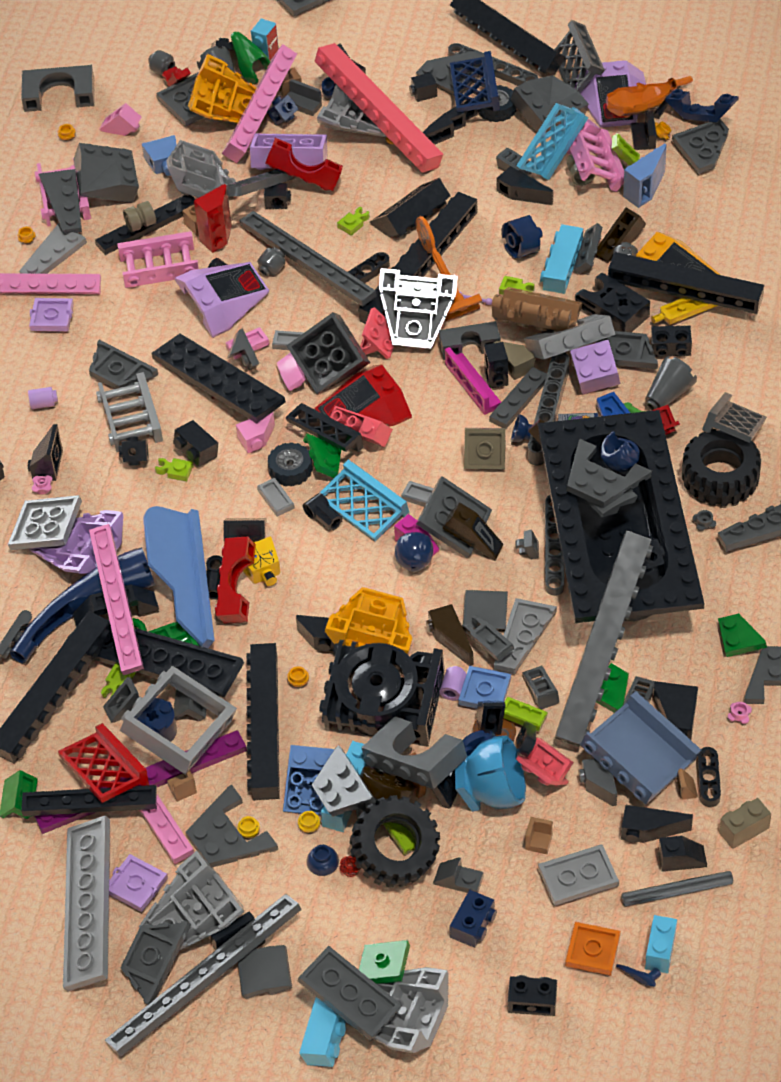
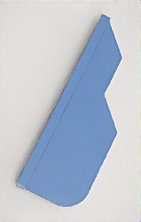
M159 506L151 507L145 512L143 517L148 566L173 590L176 621L196 640L199 646L209 648L215 640L199 511L191 509L187 514Z

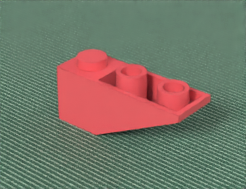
M338 406L334 407L330 418L361 433L363 440L382 447L386 446L393 430L379 420Z

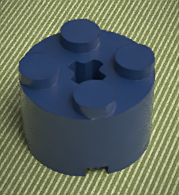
M530 215L508 221L501 228V236L505 238L507 243L504 244V247L512 258H520L540 251V238H542L543 233L541 228L536 226Z
M155 698L137 718L138 721L170 742L173 741L177 734L175 714L169 701Z

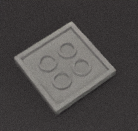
M80 496L25 501L8 542L10 550L66 545L82 503Z

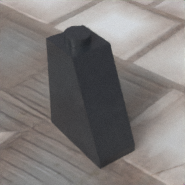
M655 681L653 698L658 711L692 740L698 687Z

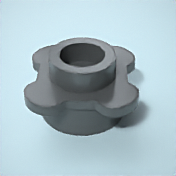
M701 510L693 516V521L696 522L697 529L700 531L716 526L713 514L708 510Z

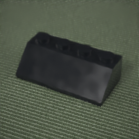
M439 177L421 184L371 220L370 224L389 238L396 235L400 237L407 232L406 229L409 226L411 228L416 226L417 217L423 216L426 218L434 213L432 210L446 204L445 200L451 197Z

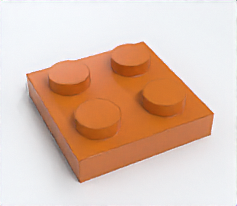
M575 922L565 966L611 976L621 931Z

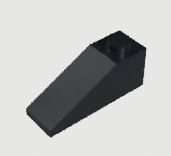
M625 805L621 840H627L631 843H645L662 837L692 831L693 814Z

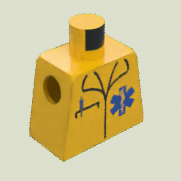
M270 536L254 542L256 544L254 564L243 570L252 583L257 584L264 581L267 586H272L277 582L276 576L281 573L279 559Z

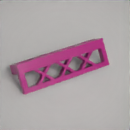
M450 347L446 348V367L484 415L493 412L500 405L501 401L463 353L456 355Z

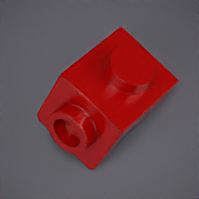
M669 405L654 409L660 410L665 435L675 432V428L680 423L679 421L675 422Z

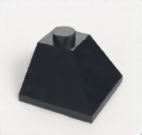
M57 424L52 425L33 451L31 460H28L27 467L28 471L31 472L32 479L35 476L47 475L52 477V481L57 479L63 453Z

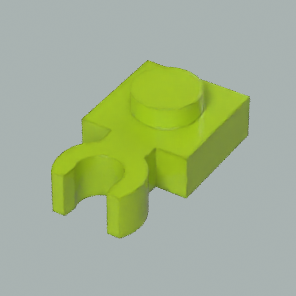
M358 207L354 215L349 212L339 220L337 228L352 236L364 226L363 222L370 218L369 211L362 214V207Z
M504 276L499 288V294L504 295V290L507 287L526 291L531 290L532 292L535 290V284L530 282L523 284V279Z
M159 458L158 462L162 467L155 466V472L159 475L167 473L169 479L187 482L193 468L192 461L173 458L172 462H168L164 458Z
M114 664L105 679L108 685L101 690L103 698H106L109 693H112V696L127 677L133 679L136 673L123 675L120 665Z

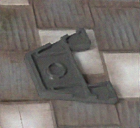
M580 439L569 476L567 491L604 508L623 496L626 490L634 489L644 479L648 480L651 477L652 471L635 463L625 477L590 462L589 460L596 453L597 446Z
M767 646V648L761 650L745 694L744 703L764 704V686H781V646Z
M232 784L224 790L186 831L188 840L211 867L238 861L237 859L249 855L250 857L259 856L261 852L270 850L271 853L278 850L277 843L267 831L246 842L227 817L226 812L243 803L242 797Z

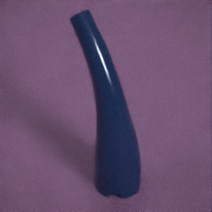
M142 547L118 556L125 586L132 584L144 589L155 586ZM98 567L64 590L34 618L10 651V655L14 660L19 663H26L43 639L56 627L73 617V612L90 595L103 592Z

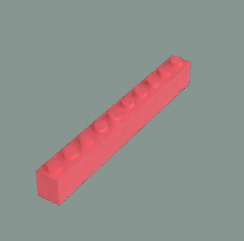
M335 43L318 47L314 62L422 173L439 168L443 153Z

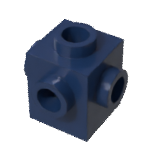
M289 95L283 98L279 96L272 101L273 105L266 113L277 126L285 121L289 122L292 120L298 107Z

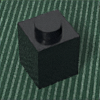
M431 72L411 77L409 91L417 102L437 97V83Z

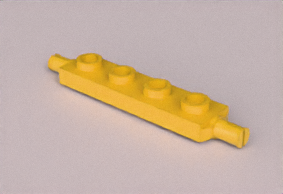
M682 298L660 307V313L651 316L653 324L664 320L671 325L717 305Z

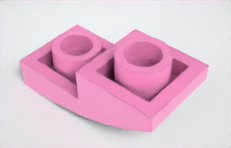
M291 352L277 362L280 374L289 391L303 384L305 375Z

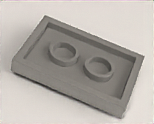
M602 844L538 864V870L554 906L619 886L617 875Z

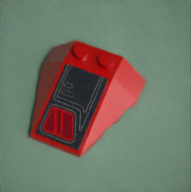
M382 364L373 365L357 372L314 408L330 417L334 407L338 406L379 420L384 424H388V426H395L412 418L401 388Z

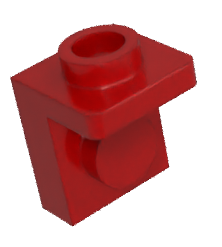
M175 66L164 71L162 76L170 87L188 78L191 72L188 67L181 70Z

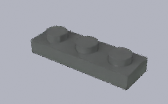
M598 223L584 232L574 271L577 274L590 270L594 264L593 260L598 251L597 246L601 239L603 228Z

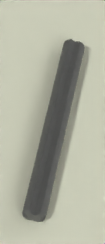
M724 871L624 892L621 894V900L624 906L725 886L733 883V875L731 871Z

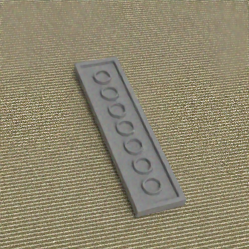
M107 816L67 828L63 988L67 991L108 979L110 819Z

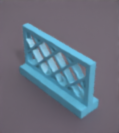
M556 103L516 166L520 169L539 174L549 180L588 120V117L577 108H569ZM561 110V114L555 117L558 111ZM551 136V140L546 142V139Z
M348 459L343 464L344 469L320 493L326 496L330 492H336V499H329V505L342 518L376 541L401 516L405 517L410 512L407 501ZM344 477L350 480V485L339 486V482ZM363 489L365 496L354 497V490ZM351 490V497L340 498V491ZM377 499L379 501V506L368 507V500ZM365 501V508L354 509V502ZM351 502V509H340V503ZM392 510L394 512L391 517L383 518V511ZM380 511L379 519L369 520V512ZM365 513V520L356 521L354 519V514ZM380 524V528L373 533L369 530V525Z

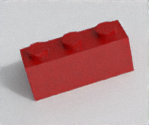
M223 184L194 200L199 240L212 253L228 245L232 228L227 185Z

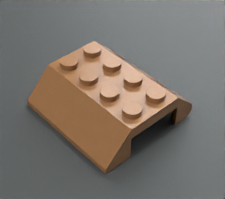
M507 287L504 290L503 297H498V294L494 295L492 300V317L498 318L497 321L503 323L514 321L516 325L522 327L532 325L537 330L546 331L551 329L554 332H559L576 326L583 302Z

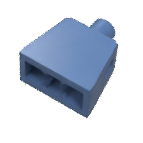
M175 135L142 143L144 159L155 174L164 172L165 175L171 176L167 167V159L176 147Z

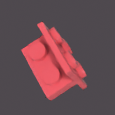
M374 307L370 310L360 347L365 355L378 351L388 359L391 357L394 346L392 345L386 318Z
M536 737V743L527 757L517 756L516 758L521 763L520 767L529 773L533 772L538 776L537 780L547 786L549 784L555 786L567 785L569 781L564 777L574 763L538 737Z

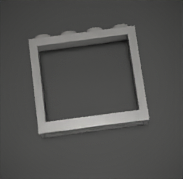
M171 666L167 672L163 671L159 675L155 685L151 684L148 687L143 698L139 697L136 700L131 711L127 710L121 718L123 723L120 731L186 774L231 723L237 708L174 666ZM168 684L218 716L187 753L137 720Z

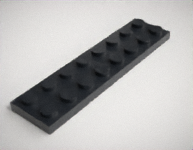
M181 333L151 353L155 361L255 423L260 422L286 403L283 395Z
M135 628L144 669L136 671L138 673L158 678L163 671L167 672L171 666H174L216 695L225 698L244 665V661L240 657ZM113 635L110 641L106 642L101 648L98 657L93 660L110 665H120Z

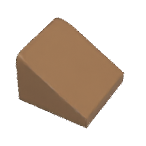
M679 769L677 784L682 800L697 798L698 794L694 779L686 771Z

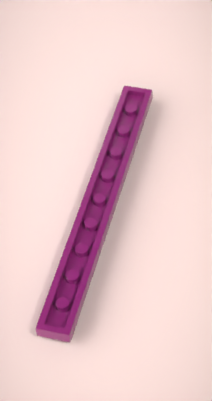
M236 730L217 738L192 766L190 772H197L246 752L247 747L239 731ZM164 760L145 767L147 769L149 785H156V787L165 785L167 780L183 774ZM120 778L119 782H127L131 779ZM96 812L36 815L34 818L41 833L45 834Z

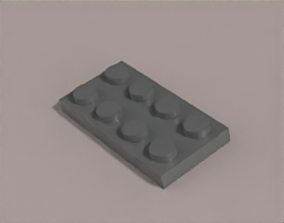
M330 946L298 977V982L370 1041L373 1040L402 1006V1004Z

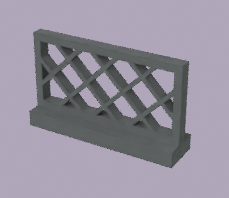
M571 20L568 24L569 32L555 50L559 53L562 51V55L565 56L564 61L559 67L564 83L575 88V83L578 82L576 90L581 93L595 74L601 76L605 69L586 26Z
M725 392L709 411L702 430L710 433L713 428H716L750 443L767 417L730 402L732 395Z

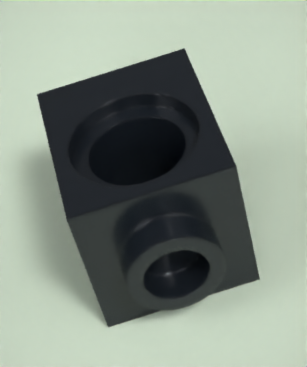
M278 183L264 189L265 209L288 208V202H291V191H288L287 183Z

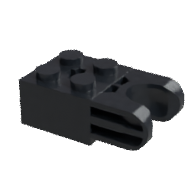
M600 273L595 277V288L598 292L582 289L575 294V301L583 302L581 309L587 313L610 316L614 331L633 332L650 315V300L604 273Z

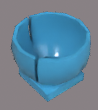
M495 736L482 742L470 756H467L455 768V789L472 812L480 810V802L495 809H506L518 806L525 801L526 784L524 770L520 767L521 763L516 760L519 753L508 736Z

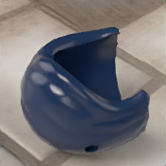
M614 431L603 440L601 458L604 464L611 470L626 472L635 463H638L640 451L634 442L616 437Z
M420 532L406 533L397 540L395 559L404 569L418 572L424 569L432 559L433 543L428 535Z

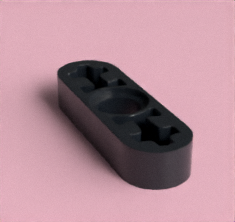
M378 252L349 270L348 273L366 283L379 275L381 268H389V255L384 252ZM364 269H371V270H372V271L369 272V273H364V272H362V270H364Z
M527 721L523 724L517 735V752L525 757L531 753L536 743V726Z
M704 747L701 749L697 759L700 801L706 807H715L719 804L721 797L718 753L712 747ZM705 756H709L710 765L706 766ZM711 773L715 776V779L708 781L703 778V775ZM708 788H712L713 798H709Z

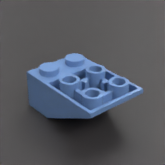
M666 144L655 148L651 153L624 169L623 197L638 208L652 200L665 173Z
M290 745L283 805L284 812L303 813L305 811H313L317 815H321L324 804L314 790L312 783L335 749Z

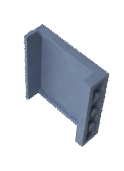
M636 691L630 695L626 704L592 733L588 731L580 744L588 754L593 756L604 769H607L615 776L619 783L627 787L645 805L677 778L679 769L686 770L701 752V749Z

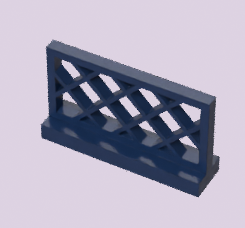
M491 51L484 52L485 57L450 63L457 112L492 106L493 111L501 110ZM482 64L478 69L473 67L474 65ZM455 68H463L461 71L455 70ZM468 71L473 72L470 76L465 74ZM477 75L483 76L480 80L475 78ZM460 78L465 79L462 83L458 82ZM470 82L475 83L472 87L467 86ZM480 86L484 87L482 91L477 90V88ZM462 89L467 91L464 94L459 93ZM472 93L477 95L474 98L469 97ZM483 97L488 101L480 102L479 100ZM464 100L469 102L468 104L460 105Z

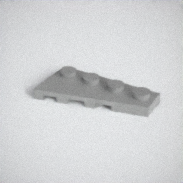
M58 223L19 272L21 274H48L87 243L86 238L75 232L63 234Z
M515 598L503 635L513 644L514 650L499 662L495 660L494 670L513 674L517 672L557 612V606Z

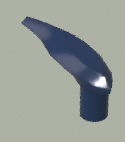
M616 965V967L647 986H656L655 980L661 976V972L657 968H654L648 974L628 966Z

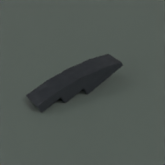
M466 101V102L461 103L460 105H465V104H468L469 102ZM454 107L431 123L423 131V134L434 145L454 137L455 130L466 126V120L477 116V109L457 112L456 107Z

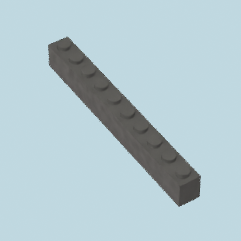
M626 531L560 719L555 739L579 747L585 734L589 731L586 730L589 721L593 723L597 710L594 709L596 701H601L604 692L601 685L603 680L607 681L611 672V669L608 668L610 659L615 660L618 648L615 647L617 639L621 640L625 631V627H622L624 619H629L632 607L629 606L631 598L635 599L639 587L636 586L638 578H643L646 566H643L645 558L649 559L653 546L650 545L652 540L650 538L630 531Z

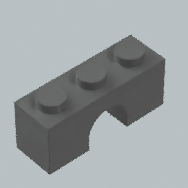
M496 321L439 330V344L443 360H445V349L448 347L457 355L463 353L462 348L464 346L473 344L477 345L481 353L484 354V345L501 341Z

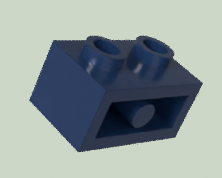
M469 889L449 926L450 938L475 948L479 941L484 940L488 923H492L496 917L495 900Z

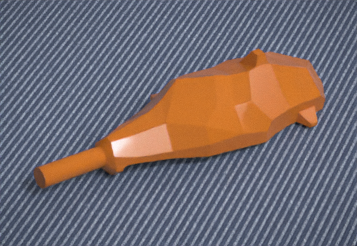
M691 76L677 80L670 78L666 83L646 85L636 83L637 86L617 88L607 94V108L610 112L625 118L644 113L649 109L658 107L678 86L692 83L693 78Z

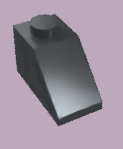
M595 758L582 760V769H579L578 772L580 783L584 782L586 791L611 806H617V790L613 775L607 769H604Z

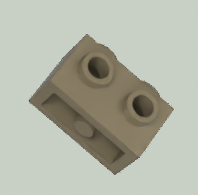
M759 798L746 801L740 808L733 812L729 811L722 816L719 833L730 847L734 849L769 829L771 812Z

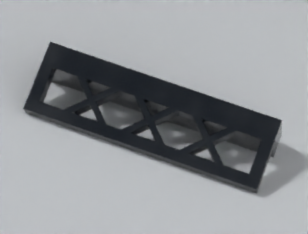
M300 403L286 416L287 422L345 452L350 448L357 452L364 448L361 433L303 403Z

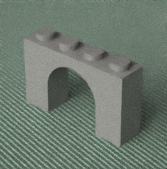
M593 314L577 320L578 326L554 333L541 332L524 338L527 350L531 351L535 358L546 359L613 336L615 331L610 316Z

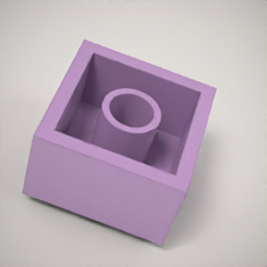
M609 340L570 350L582 395L620 384Z

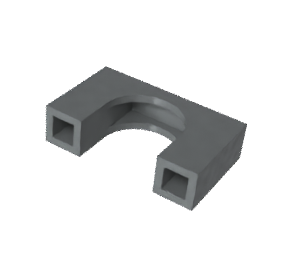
M92 65L22 70L21 99L24 112L42 111V96L45 91L61 85L74 89L77 108L95 106Z
M394 717L361 747L366 765L431 789H435L467 758L463 740L447 734L423 753L410 756L401 755L416 740L412 722L398 717Z

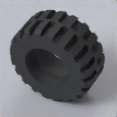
M712 429L710 433L704 431L698 437L695 436L691 439L690 443L685 447L682 464L684 486L687 490H690L689 493L691 495L697 496L698 500L704 503L707 501L710 505L714 506L716 504H721V506H727L729 503H732V505L738 504L739 500L744 501L749 498V495L755 492L759 484L761 470L760 451L756 448L757 446L753 441L749 443L721 430L716 431V429ZM714 462H724L733 465L737 469L730 472H716L706 467V465Z
M397 795L389 796L386 800L384 797L377 799L376 803H371L366 807L353 826V833L350 837V844L352 845L351 855L357 860L355 862L357 868H362L365 871L363 875L367 879L370 876L373 877L376 884L380 885L383 882L386 883V887H394L396 884L402 887L406 886L409 882L417 881L431 867L436 859L435 856L439 852L440 845L438 841L440 840V832H436V827L438 826L436 820L431 821L429 818L431 815L428 809L423 811L420 808L422 804L418 801H415L414 804L409 802V797L403 796L402 799H397ZM391 822L398 823L409 830L414 838L415 850L408 859L402 861L391 860L378 850L374 835L380 825Z

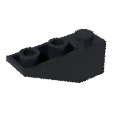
M512 166L496 178L497 192L511 200L546 205L553 204V190Z

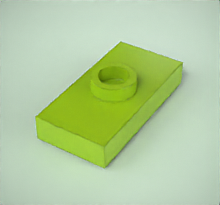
M618 133L612 136V150L618 154L621 160H624L628 165H632L640 160V154Z
M507 697L505 700V719L520 725L527 721L536 726V731H540L548 712Z
M398 823L383 824L404 856L415 850L414 838L407 828Z

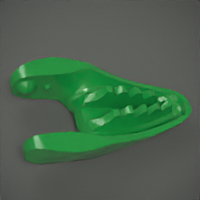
M235 31L231 34V40L237 55L240 71L249 83L257 84L259 81L252 69L253 63L260 59L263 67L267 69L270 60L246 36Z

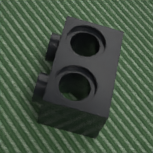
M690 325L651 326V346L654 356H691L692 338Z
M503 342L484 345V372L490 388L508 386V357Z

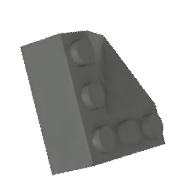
M553 75L528 80L515 87L510 100L536 132L539 131L556 103L569 108H577L584 115L589 105L579 91ZM561 110L558 111L555 117L561 114Z
M79 143L74 156V165L80 196L133 203L139 184L132 150Z
M334 312L286 345L316 394L356 374L370 364V361L341 315Z

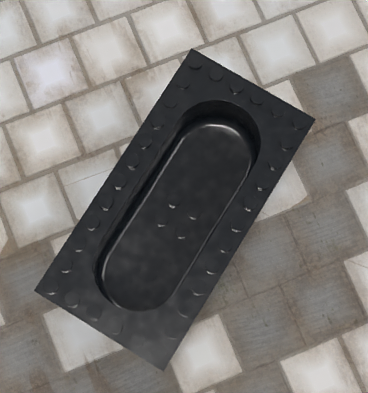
M660 410L538 423V433L575 623L595 621L626 531L647 538L658 539L659 545L663 547L665 557L663 558L665 564L658 565L659 569L646 572L645 570L643 578H638L636 586L639 587L636 598H631L629 606L632 607L629 619H624V621H638L654 614L704 609L705 603ZM614 431L616 437L630 440L638 446L640 453L637 464L651 470L652 473L648 480H642L637 487L631 489L637 495L634 503L620 506L617 513L601 517L583 498L568 492L567 484L580 439L597 446L596 453L589 461L611 471L601 458V446L603 440ZM630 470L626 472H613L625 477Z

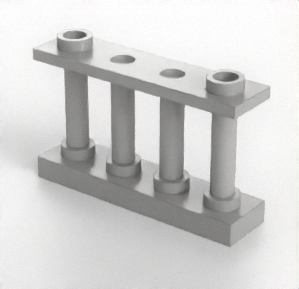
M144 372L136 374L137 382H134V385L104 392L102 382L98 383L99 391H96L98 403H103L111 431L108 434L111 445H115L116 452H119V441L126 440V437H140L149 434V436L153 435L155 443L163 441L161 427ZM135 392L141 394V396H138V399L108 406L107 399ZM139 406L141 408L145 407L142 413L112 419L111 416L113 412ZM143 420L150 423L147 424V427L118 434L115 430V427Z

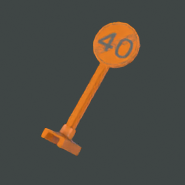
M423 216L417 217L416 229L422 246L428 253H432L433 260L440 274L450 275L441 255L435 248L434 236L427 220ZM456 288V296L445 321L480 309L479 303L482 302L480 294L464 299L462 293H459Z

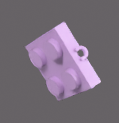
M35 298L33 309H30V331H68L73 314V299Z
M129 854L122 865L113 870V876L109 880V895L143 912L168 879L167 873Z

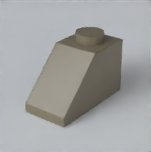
M503 342L508 357V373L514 380L525 376L534 367V362H536L534 354L531 351L529 352L524 345Z

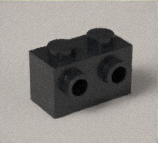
M194 420L174 429L173 444L198 467L217 457L219 442Z
M525 975L510 976L508 1013L555 1016L557 979L549 977L529 978Z

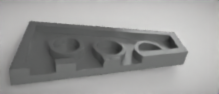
M781 504L776 507L772 505L766 508L764 513L760 515L754 514L749 517L748 521L744 523L738 522L718 532V540L725 551L781 536Z

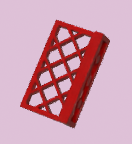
M103 723L95 726L96 733L58 751L59 757L101 803L137 785H149L147 769ZM93 742L98 744L96 748L87 747V745ZM73 752L79 753L77 757H71L68 755ZM84 753L94 754L92 758L83 757ZM99 754L109 755L108 759H99L98 756ZM80 764H90L88 769L79 768ZM95 765H105L103 770L93 769ZM110 766L120 767L118 771L108 770ZM91 775L100 776L99 780H90L89 778ZM106 776H107V777H116V778H115V781H104V780H105V777H106ZM120 778L131 779L127 782H119ZM101 787L111 788V790L103 794L100 791Z

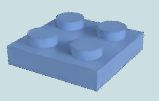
M469 666L458 700L459 705L477 709L478 701L504 702L511 682V674Z

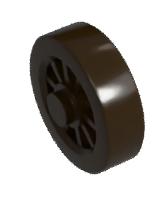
M365 766L360 773L362 780L376 799L384 797L386 800L389 796L397 795V799H402L403 796L411 799L415 789L410 780L386 773L374 767Z

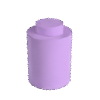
M52 387L28 390L31 410L55 406L54 402H58L57 392L52 390Z
M453 666L446 669L440 688V695L443 698L451 701L459 700L467 675L461 667Z

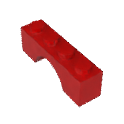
M278 138L274 139L265 162L272 169H280L289 176H297L302 178L304 182L314 183L327 191H334L343 165L325 159L318 165H305L294 156L292 144Z
M248 536L225 538L224 546L222 547L223 559L222 565L219 568L220 584L217 587L218 602L215 605V614L224 624L248 622L250 602L241 594H238L236 588L237 580L242 571L254 564L256 544Z

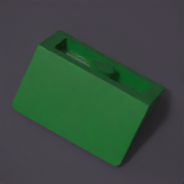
M19 770L5 779L0 806L1 818H5L11 813L26 819L31 817L22 815V792H36L38 778Z

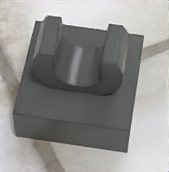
M532 529L524 531V539H517L515 541L516 549L519 548L520 555L528 553L531 560L539 558L538 539Z

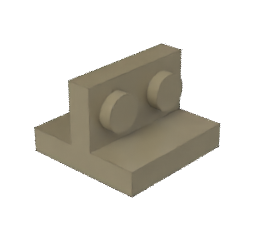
M465 428L464 469H505L506 428Z

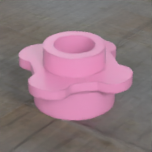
M51 476L33 477V492L43 495L52 489L50 484L52 482Z
M744 702L732 703L728 719L741 722L742 724L748 723V715L752 712V708Z

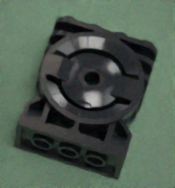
M339 640V643H335L333 650L335 659L334 662H330V679L325 682L324 693L326 695L325 699L321 700L319 712L322 713V723L325 724V727L331 728L332 724H337L338 730H344L345 726H350L351 731L374 736L394 717H398L412 722L416 740H419L422 746H429L440 688L445 674L442 649L434 648L433 653L417 651L409 656L400 648L385 643H371L360 647L356 641H353L351 646H346L345 640ZM400 673L403 674L405 678L404 687L402 691ZM351 681L353 693L355 697L358 699V701L361 702L359 709L356 708L358 703L357 700L352 696V694L349 691L348 685Z

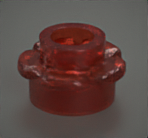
M350 855L341 859L339 868L345 876L353 877L359 873L360 869L355 865L356 858Z

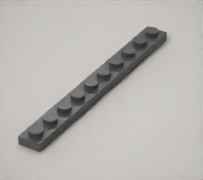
M255 211L239 220L243 228L270 246L279 249L284 255L361 306L377 297L376 290Z
M287 894L283 895L106 1038L105 1042L119 1057L124 1055L302 909L299 903Z

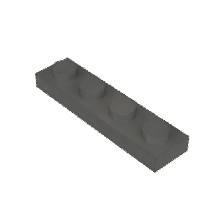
M532 367L489 416V422L507 429L542 389L547 373Z

